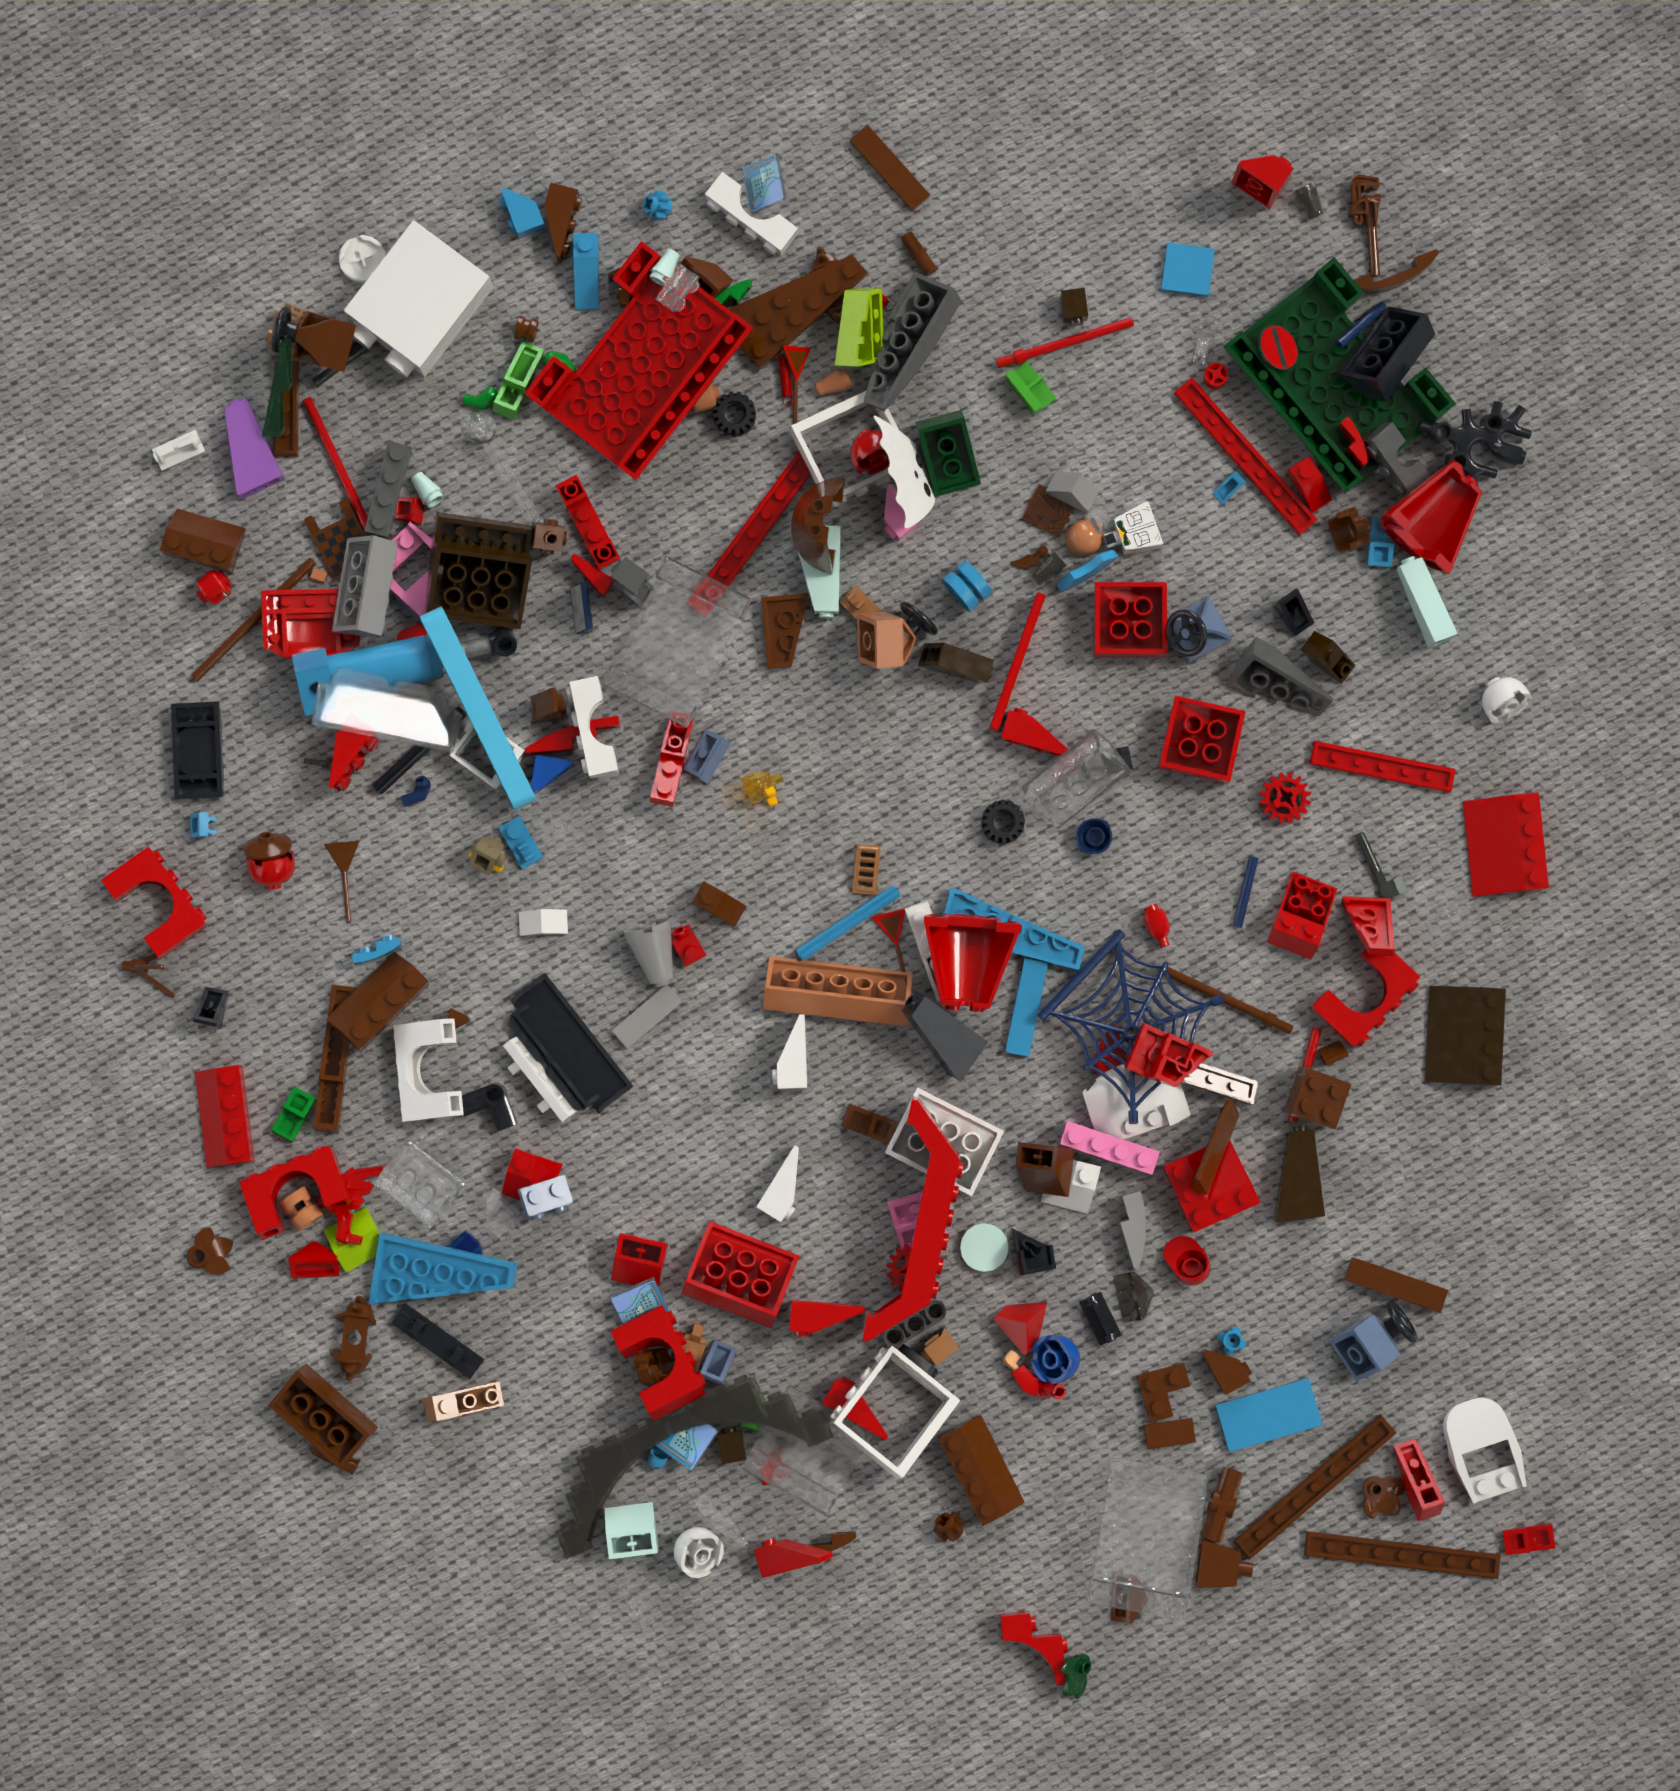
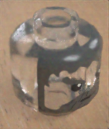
M477 411L470 412L462 420L461 432L468 441L485 444L495 436L496 423L488 414Z

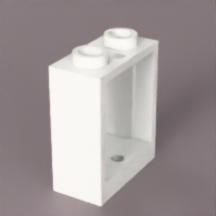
M469 722L464 729L466 734L461 740L457 739L451 746L450 751L452 753L450 756L488 785L499 791L502 785L497 774L491 779L461 757L477 735L471 722ZM507 738L518 762H520L525 756V750Z

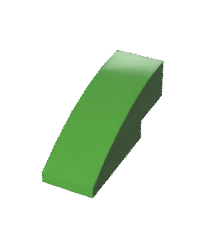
M522 341L494 400L493 412L512 420L516 419L526 397L524 393L533 381L544 354V349Z

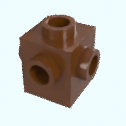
M544 519V523L532 521L533 534L530 546L540 549V553L554 554V551H561L562 545L565 546L567 541V532L564 531V527L559 525L557 520Z

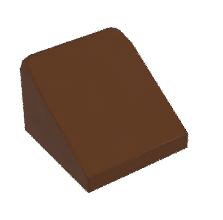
M1339 1040L1318 1049L1320 1057L1326 1066L1349 1057L1348 1051Z

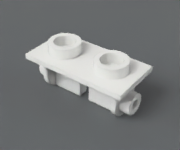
M194 430L153 448L152 451L156 462H158L161 471L204 453L205 449L197 431Z

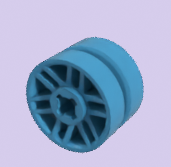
M963 560L955 567L958 575L954 572H949L942 579V582L965 610L971 612L979 605L976 596L984 601L993 591L982 575L968 561Z

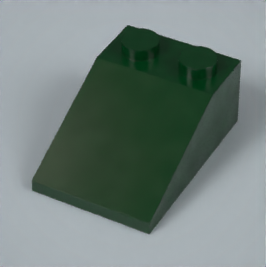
M962 410L915 422L935 497L981 484Z

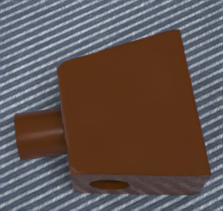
M1201 1539L1195 1586L1199 1588L1236 1587L1238 1576L1252 1577L1253 1563L1240 1561L1241 1552L1237 1549Z

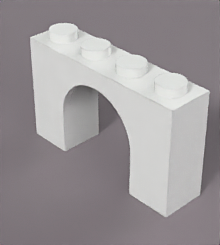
M436 1019L393 1025L402 1122L464 1115L461 1091L434 1093L425 1086L420 1074L422 1057L429 1048L436 1045L457 1043L454 1019Z

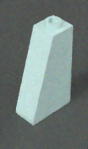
M826 526L829 527L828 549L836 550L833 574L825 573L812 567L798 552L814 614H819V618L832 619L834 615H839L841 526Z
M1412 556L1402 560V565L1397 568V572L1427 648L1429 649L1450 641L1457 635V631L1423 558L1415 560V557Z

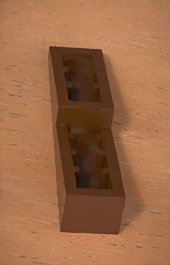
M1351 1257L1344 1278L1348 1282L1439 1313L1442 1311L1448 1290L1354 1257Z

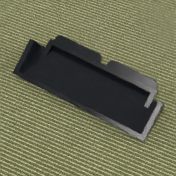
M546 973L520 990L511 999L517 1010L510 1015L508 1026L537 1062L545 1061L548 1065L545 1070L546 1075L574 1110L579 1111L582 1109L584 1111L592 1105L600 1114L634 1087Z

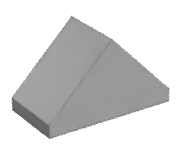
M1056 471L1045 493L1088 514L1098 495L1096 489L1084 475L1077 472Z

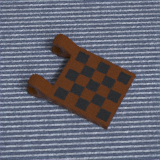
M347 499L339 502V506L346 518L321 530L313 516H308L304 519L332 577L342 573L347 538L365 536Z

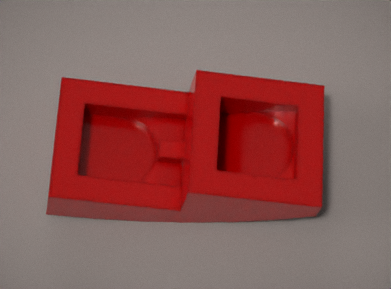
M1347 417L1339 424L1338 429L1352 444L1345 452L1361 470L1368 463L1366 449L1357 428L1351 419Z
M1553 1523L1503 1530L1506 1555L1556 1549Z

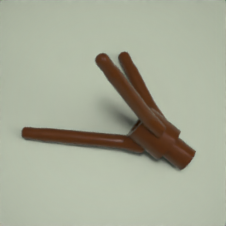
M155 954L140 960L132 959L131 961L122 962V970L138 974V976L146 979L171 998L175 997L173 992L148 975L149 969H164V965L149 964L150 961L158 958Z

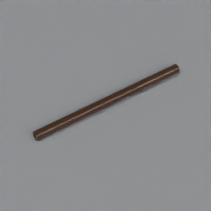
M309 557L277 590H291L316 563ZM262 605L191 674L197 682L262 619Z

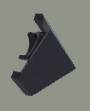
M1012 1228L1019 1275L1056 1269L1053 1245H1046Z

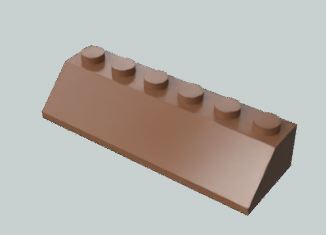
M770 956L763 1009L907 1026L908 1019L902 1010L905 1007L906 1000L911 996L913 973Z

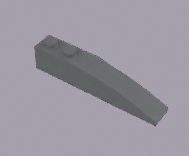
M914 272L891 311L888 330L885 331L883 336L884 343L881 352H878L875 372L871 375L864 403L885 412L913 379L939 341L962 301L954 288Z

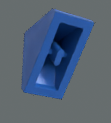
M536 755L531 789L534 794H537L574 767L571 761Z

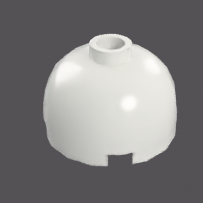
M1497 677L1488 683V687L1482 696V707L1491 722L1499 723L1497 718L1508 714L1509 719L1520 713L1528 705L1527 698L1531 699L1532 696L1521 681L1511 677L1501 679Z
M701 1527L687 1529L678 1537L674 1545V1559L677 1565L692 1578H701L710 1574V1569L714 1565L718 1566L724 1554V1546L718 1536L710 1530Z

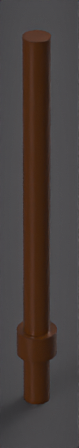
M1167 967L1171 979L1211 998L1222 994L1225 1001L1224 1004L1262 1021L1263 1025L1269 1028L1273 1026L1288 1034L1292 1032L1294 1026L1278 1019L1277 1015L1269 1011L1268 1013L1263 1012L1177 970Z

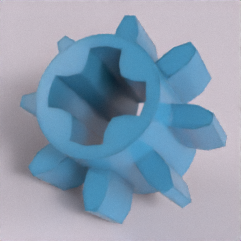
M656 190L655 193L650 192L645 197L643 210L645 214L650 215V220L660 221V219H666L670 215L672 201L669 197H666V192Z

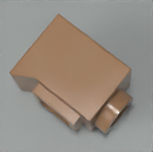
M943 1328L940 1336L936 1333L924 1343L926 1346L920 1353L929 1363L934 1362L935 1365H938L955 1352L959 1346L946 1329Z

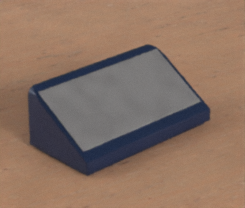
M581 582L570 588L576 634L594 631L588 585L586 582Z

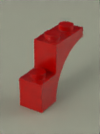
M1029 1611L1000 1614L1003 1641H1017L1036 1649L1050 1664L1055 1676L1056 1685H1065L1067 1676L1061 1671V1668L1064 1664V1654L1068 1653L1067 1639H1062L1061 1633L1032 1635V1632L1036 1631L1035 1617H1030Z

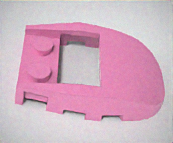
M411 522L391 540L397 542V557L394 561L393 572L425 543L431 549L432 538ZM429 570L406 591L394 579L390 585V590L395 598L419 618L425 614Z

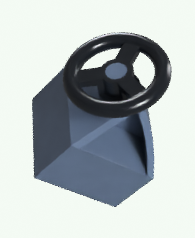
M1210 596L1187 609L1175 611L1167 619V640L1174 651L1184 657L1187 664L1226 645L1232 640Z
M1394 1301L1387 1302V1310L1391 1318L1382 1322L1376 1316L1371 1315L1349 1325L1329 1340V1343L1356 1382L1383 1370L1400 1356L1394 1338L1402 1334L1411 1343H1416L1418 1340L1417 1333L1409 1318Z

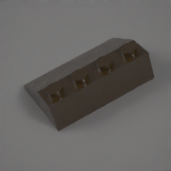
M1429 986L1424 1082L1501 1086L1506 989Z

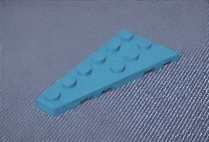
M380 1233L369 1304L512 1288L515 1285L518 1263L388 1233Z

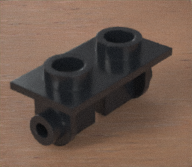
M1101 1292L1079 1302L1100 1346L1122 1336Z

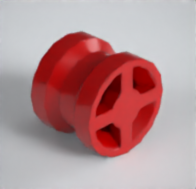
M1219 362L1210 364L1203 376L1206 386L1211 389L1223 387L1229 376L1228 369Z

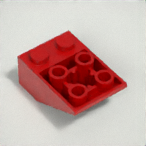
M351 713L336 733L329 787L336 793L347 789L352 781L350 779L354 771L358 772L366 762L363 758L367 752H373L380 742L378 740L380 735Z
M1293 871L1266 943L1311 960L1320 945L1338 888Z

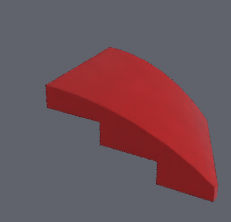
M1144 1023L1141 1025L1124 1069L1156 1082L1177 1087L1201 1063L1210 1058L1214 1052Z

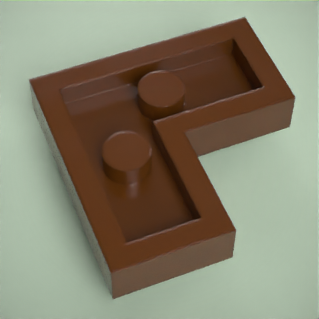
M1184 1362L1137 1375L1149 1422L1173 1417L1167 1393L1190 1387Z

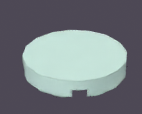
M986 1223L977 1224L968 1229L962 1237L960 1244L961 1255L966 1264L974 1270L983 1272L994 1270L1002 1265L1007 1257L1009 1248L1007 1238L1002 1230Z

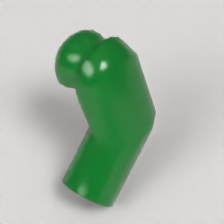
M549 351L542 359L543 364L546 365L554 355L574 372L577 371L565 353Z
M487 387L479 396L465 393L463 405L484 410L494 403L498 392L494 387Z

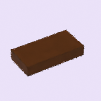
M1193 1418L1144 1424L1147 1449L1196 1442Z

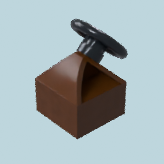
M284 306L280 310L274 324L271 338L272 351L279 353L286 341L294 343L296 358L322 367L345 372L356 325L310 311L306 312L299 324L291 323V309L288 306Z

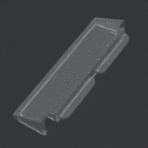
M339 668L335 674H331L330 684L318 682L312 723L314 725L453 753L462 715L457 710L448 709L450 700L447 698V692L443 689L405 681H397L394 687L388 686V680L385 677Z

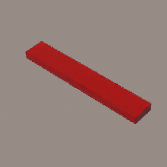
M1036 593L989 727L992 731L998 732L1046 597L1045 594Z
M1319 741L1313 742L1309 765L1448 793L1452 792L1456 771L1454 768Z

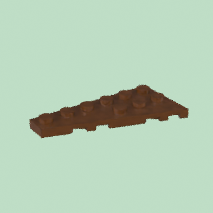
M850 255L729 308L731 312L737 314L754 328L741 346L761 369L764 368L783 351L782 345L791 344L844 296L845 290L854 288L869 273L853 255Z

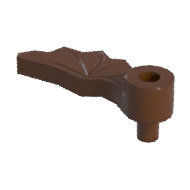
M1040 546L1033 555L1027 554L1021 559L1012 561L1011 564L1018 566L1020 569H1030L1032 565L1035 566L1040 556L1048 554V548Z

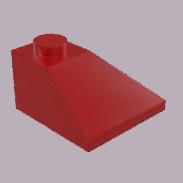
M515 1148L506 1172L501 1194L521 1201L517 1190L558 1177L563 1164Z

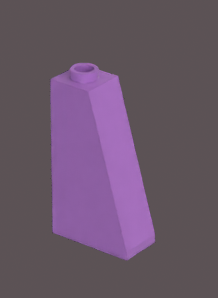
M242 398L231 401L229 406L224 409L236 492L241 499H244L285 480L249 401L247 399L242 400Z

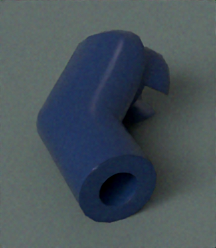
M417 777L413 792L401 796L404 807L422 802L427 798L431 788V783L427 777Z

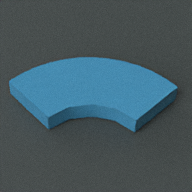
M1115 550L1100 553L1088 563L1070 571L1058 583L1057 587L1061 592L1069 590L1105 569L1119 556Z

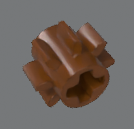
M954 1511L951 1514L944 1512L936 1518V1527L933 1531L944 1543L947 1539L954 1542L962 1536V1526L965 1523Z

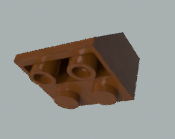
M1018 1142L1015 1166L1026 1191L1069 1197L1074 1149Z

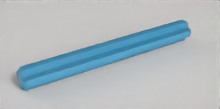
M891 886L796 950L801 960H806L899 898L900 892L895 886Z

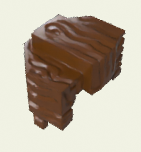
M1355 506L1341 511L1334 518L1327 520L1331 536L1340 553L1357 550L1372 542L1369 537L1371 526L1367 516L1359 517Z
M667 1347L653 1348V1350L646 1349L645 1352L636 1354L633 1361L641 1384L651 1387L669 1376L675 1364V1357L669 1356Z

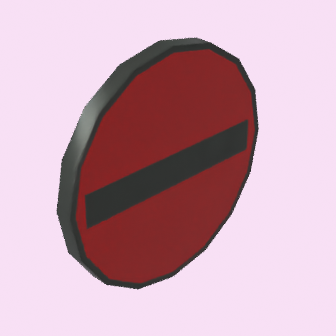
M1270 325L1262 330L1259 334L1258 347L1263 360L1268 366L1278 371L1292 368L1297 362L1298 348L1291 333L1280 325Z

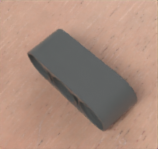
M939 1300L930 1301L928 1306L884 1331V1342L887 1346L896 1348L945 1318V1305ZM933 1304H938L942 1307V1314L937 1318L931 1317L928 1313L929 1307ZM911 1317L920 1318L922 1325L918 1330H911L908 1327V1320ZM892 1329L898 1330L901 1334L900 1340L896 1343H891L887 1340V1333Z

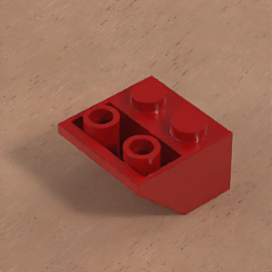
M620 1233L611 1280L634 1286H642L648 1282L655 1281L659 1289L669 1243Z

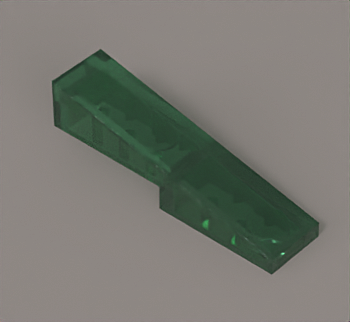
M284 338L280 344L262 437H281L285 431L284 391H289L293 385L291 338Z

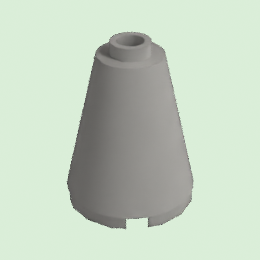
M669 918L650 920V923L643 925L639 923L624 930V937L649 983L655 984L656 987L669 984V979L673 978L671 923Z

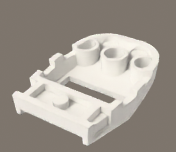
M1483 1397L1474 1398L1453 1406L1447 1412L1443 1422L1444 1436L1448 1448L1447 1454L1461 1485L1465 1487L1470 1497L1468 1498L1470 1503L1474 1504L1484 1499L1526 1487L1521 1449L1501 1406L1495 1401ZM1508 1440L1515 1463L1469 1477L1462 1454Z

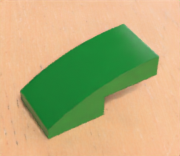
M747 279L734 284L720 293L715 299L724 306L730 299L738 305L753 287L752 281Z
M294 1087L271 1132L293 1143L316 1097Z

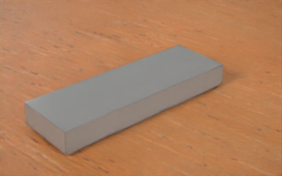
M667 984L612 1031L624 1046L629 1049L683 1002Z

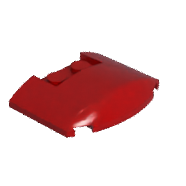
M339 588L261 590L263 648L267 651L269 649L281 657L292 659L293 654L325 648L326 655L328 656L350 651L354 647L356 649L360 646V636L332 632Z

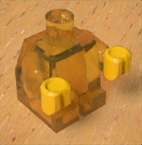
M769 771L754 772L741 778L743 789L752 807L758 805V801L761 799H766L769 807L778 804L774 795H776L777 791L776 785L784 782L780 773L771 776Z

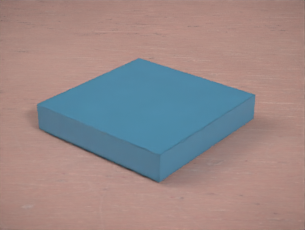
M1167 243L1161 291L1208 297L1215 249Z

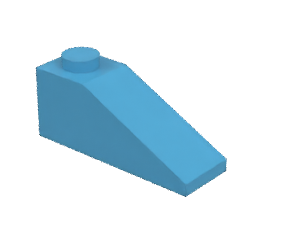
M574 233L575 310H599V238L597 233Z

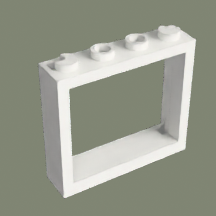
M866 391L791 426L790 433L816 484L824 481L802 436L867 406L868 404L864 403ZM875 408L882 420L898 429L888 408L885 412ZM888 469L844 489L843 502H832V505L839 507L848 501L847 498L853 495L860 497L869 492L868 488L874 485L881 487L889 483L891 476L888 473Z
M889 1346L886 1349L882 1347L874 1357L876 1363L873 1367L870 1368L868 1366L859 1377L862 1381L857 1388L853 1386L845 1396L848 1400L842 1407L840 1405L837 1406L830 1417L833 1420L829 1425L896 1479L904 1477L960 1400L895 1347ZM889 1359L943 1401L896 1465L842 1423Z

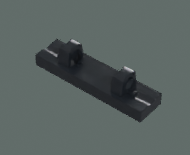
M407 1303L404 1304L391 1323L469 1379L473 1377L485 1360Z

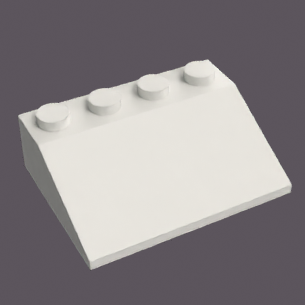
M917 1087L913 1096L921 1099L960 1154V1162H964L961 1179L956 1178L955 1186H959V1191L972 1196L1004 1131ZM910 1101L885 1153L927 1174L931 1153L912 1124H907L911 1105Z

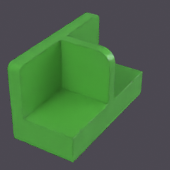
M1025 362L1018 369H1012L1005 374L1007 383L1034 416L1056 398L1043 382V376H1039L1028 362Z

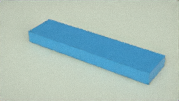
M1024 958L1005 1049L1006 1053L1029 1057L1048 967L1047 962Z

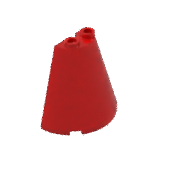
M1451 460L1442 469L1384 512L1380 518L1382 520L1380 522L1382 529L1397 546L1415 558L1416 556L1418 558L1422 557L1426 561V566L1445 574H1449L1453 568L1483 492L1476 485L1477 481L1469 475H1463L1462 465L1454 460Z
M937 914L924 915V925L941 1005H946L945 1009L960 1010V1006H969V1011L984 1012V1009H990L1020 933L1021 923L1012 920L1002 922L1001 918L967 914H943L942 917H937Z

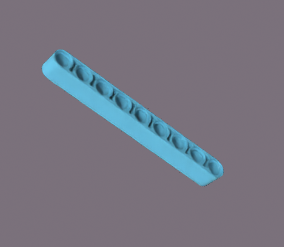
M438 607L420 616L429 639L514 810H517L535 801L536 797L443 608Z

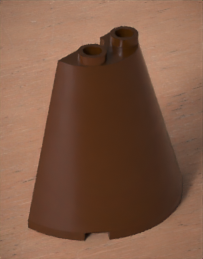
M845 478L824 480L809 488L797 502L791 519L792 539L801 557L812 567L829 574H833L836 550L828 549L829 527L824 525L823 517L831 513L832 502H843Z

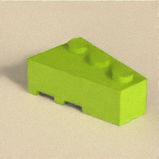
M853 288L845 290L835 366L859 367L875 363L878 352H881L884 343L882 288Z

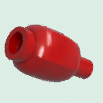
M1157 904L1144 908L1143 920L1148 933L1152 938L1158 940L1160 948L1169 946L1167 935L1170 932V925L1165 911L1162 908H1158Z

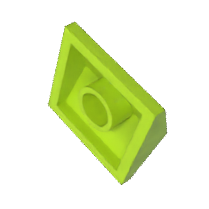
M367 1207L352 1214L354 1217L351 1222V1233L363 1237L361 1245H346L336 1240L337 1223L324 1229L330 1246L346 1273L375 1258L377 1254L380 1231Z

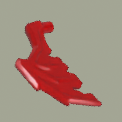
M385 1165L355 1170L354 1167H351L343 1173L353 1204L333 1212L337 1218L336 1240L346 1245L362 1244L363 1237L351 1233V1222L354 1216L349 1211H358L365 1202V1199L362 1197L369 1195L374 1187L370 1181L365 1182L363 1180L372 1176H381L382 1172L387 1169ZM320 1194L315 1203L319 1208H324L325 1205Z

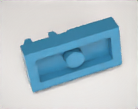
M520 816L499 827L500 832L523 870L544 858Z

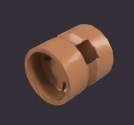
M305 1186L279 1202L284 1213L291 1215L290 1222L297 1232L324 1215L316 1203H311L312 1196ZM302 1203L305 1207L297 1212L295 1207Z

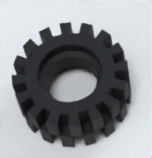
M732 391L727 395H721L722 398L717 399L716 406L713 407L714 423L718 430L722 431L724 435H732V437H736V435L743 436L745 432L748 433L751 427L754 426L756 419L753 401L746 394L742 395L741 392L733 393ZM731 406H738L744 412L743 419L738 423H731L725 417L726 410Z
M1010 800L993 802L986 808L981 820L984 834L992 842H997V844H1008L1015 841L1023 832L1025 825L1023 811ZM999 813L1010 815L1013 822L1012 827L1007 831L998 830L994 826L996 815Z

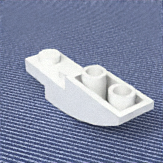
M924 901L905 908L936 1000L939 1001L940 998L924 925V915L932 914L928 901Z

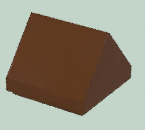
M450 1008L448 1019H454L455 1029L471 1022L469 1016Z

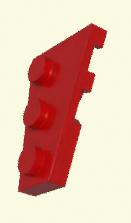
M1342 896V905L1368 954L1394 956L1391 899Z

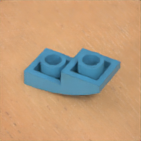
M396 936L381 937L382 941H376V951L369 947L359 948L358 953H352L353 963L362 964L383 958L402 946V940H396Z

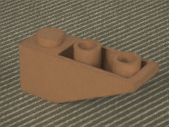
M499 1382L422 1398L427 1422L504 1406Z

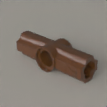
M1223 1466L1216 1490L1212 1492L1210 1497L1212 1501L1209 1502L1207 1507L1208 1514L1201 1537L1218 1543L1222 1542L1228 1520L1232 1518L1236 1507V1496L1244 1473Z

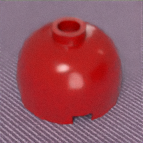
M864 430L854 440L850 448V459L858 474L863 475L862 472L868 471L869 475H873L890 466L889 457L880 445V440L883 436L882 430Z
M292 850L270 860H254L246 857L250 877L255 883L267 886L268 890L281 888V884L287 882L295 871V858Z

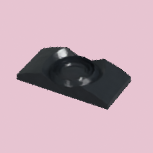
M220 702L171 704L174 799L224 797Z

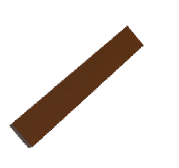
M332 985L328 1017L356 990V987ZM328 1021L319 1073L320 1083L313 1129L319 1132L339 1134L350 1043Z

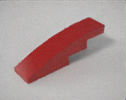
M619 716L590 720V731L595 739H598L597 730L621 728ZM572 725L543 737L526 747L525 754L538 755L575 751L574 742L577 741L576 736L580 735L579 726L574 727Z

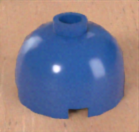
M1063 1335L1043 1336L1032 1347L1034 1360H1031V1365L1037 1377L1043 1382L1062 1383L1073 1377L1079 1368V1350L1068 1337Z

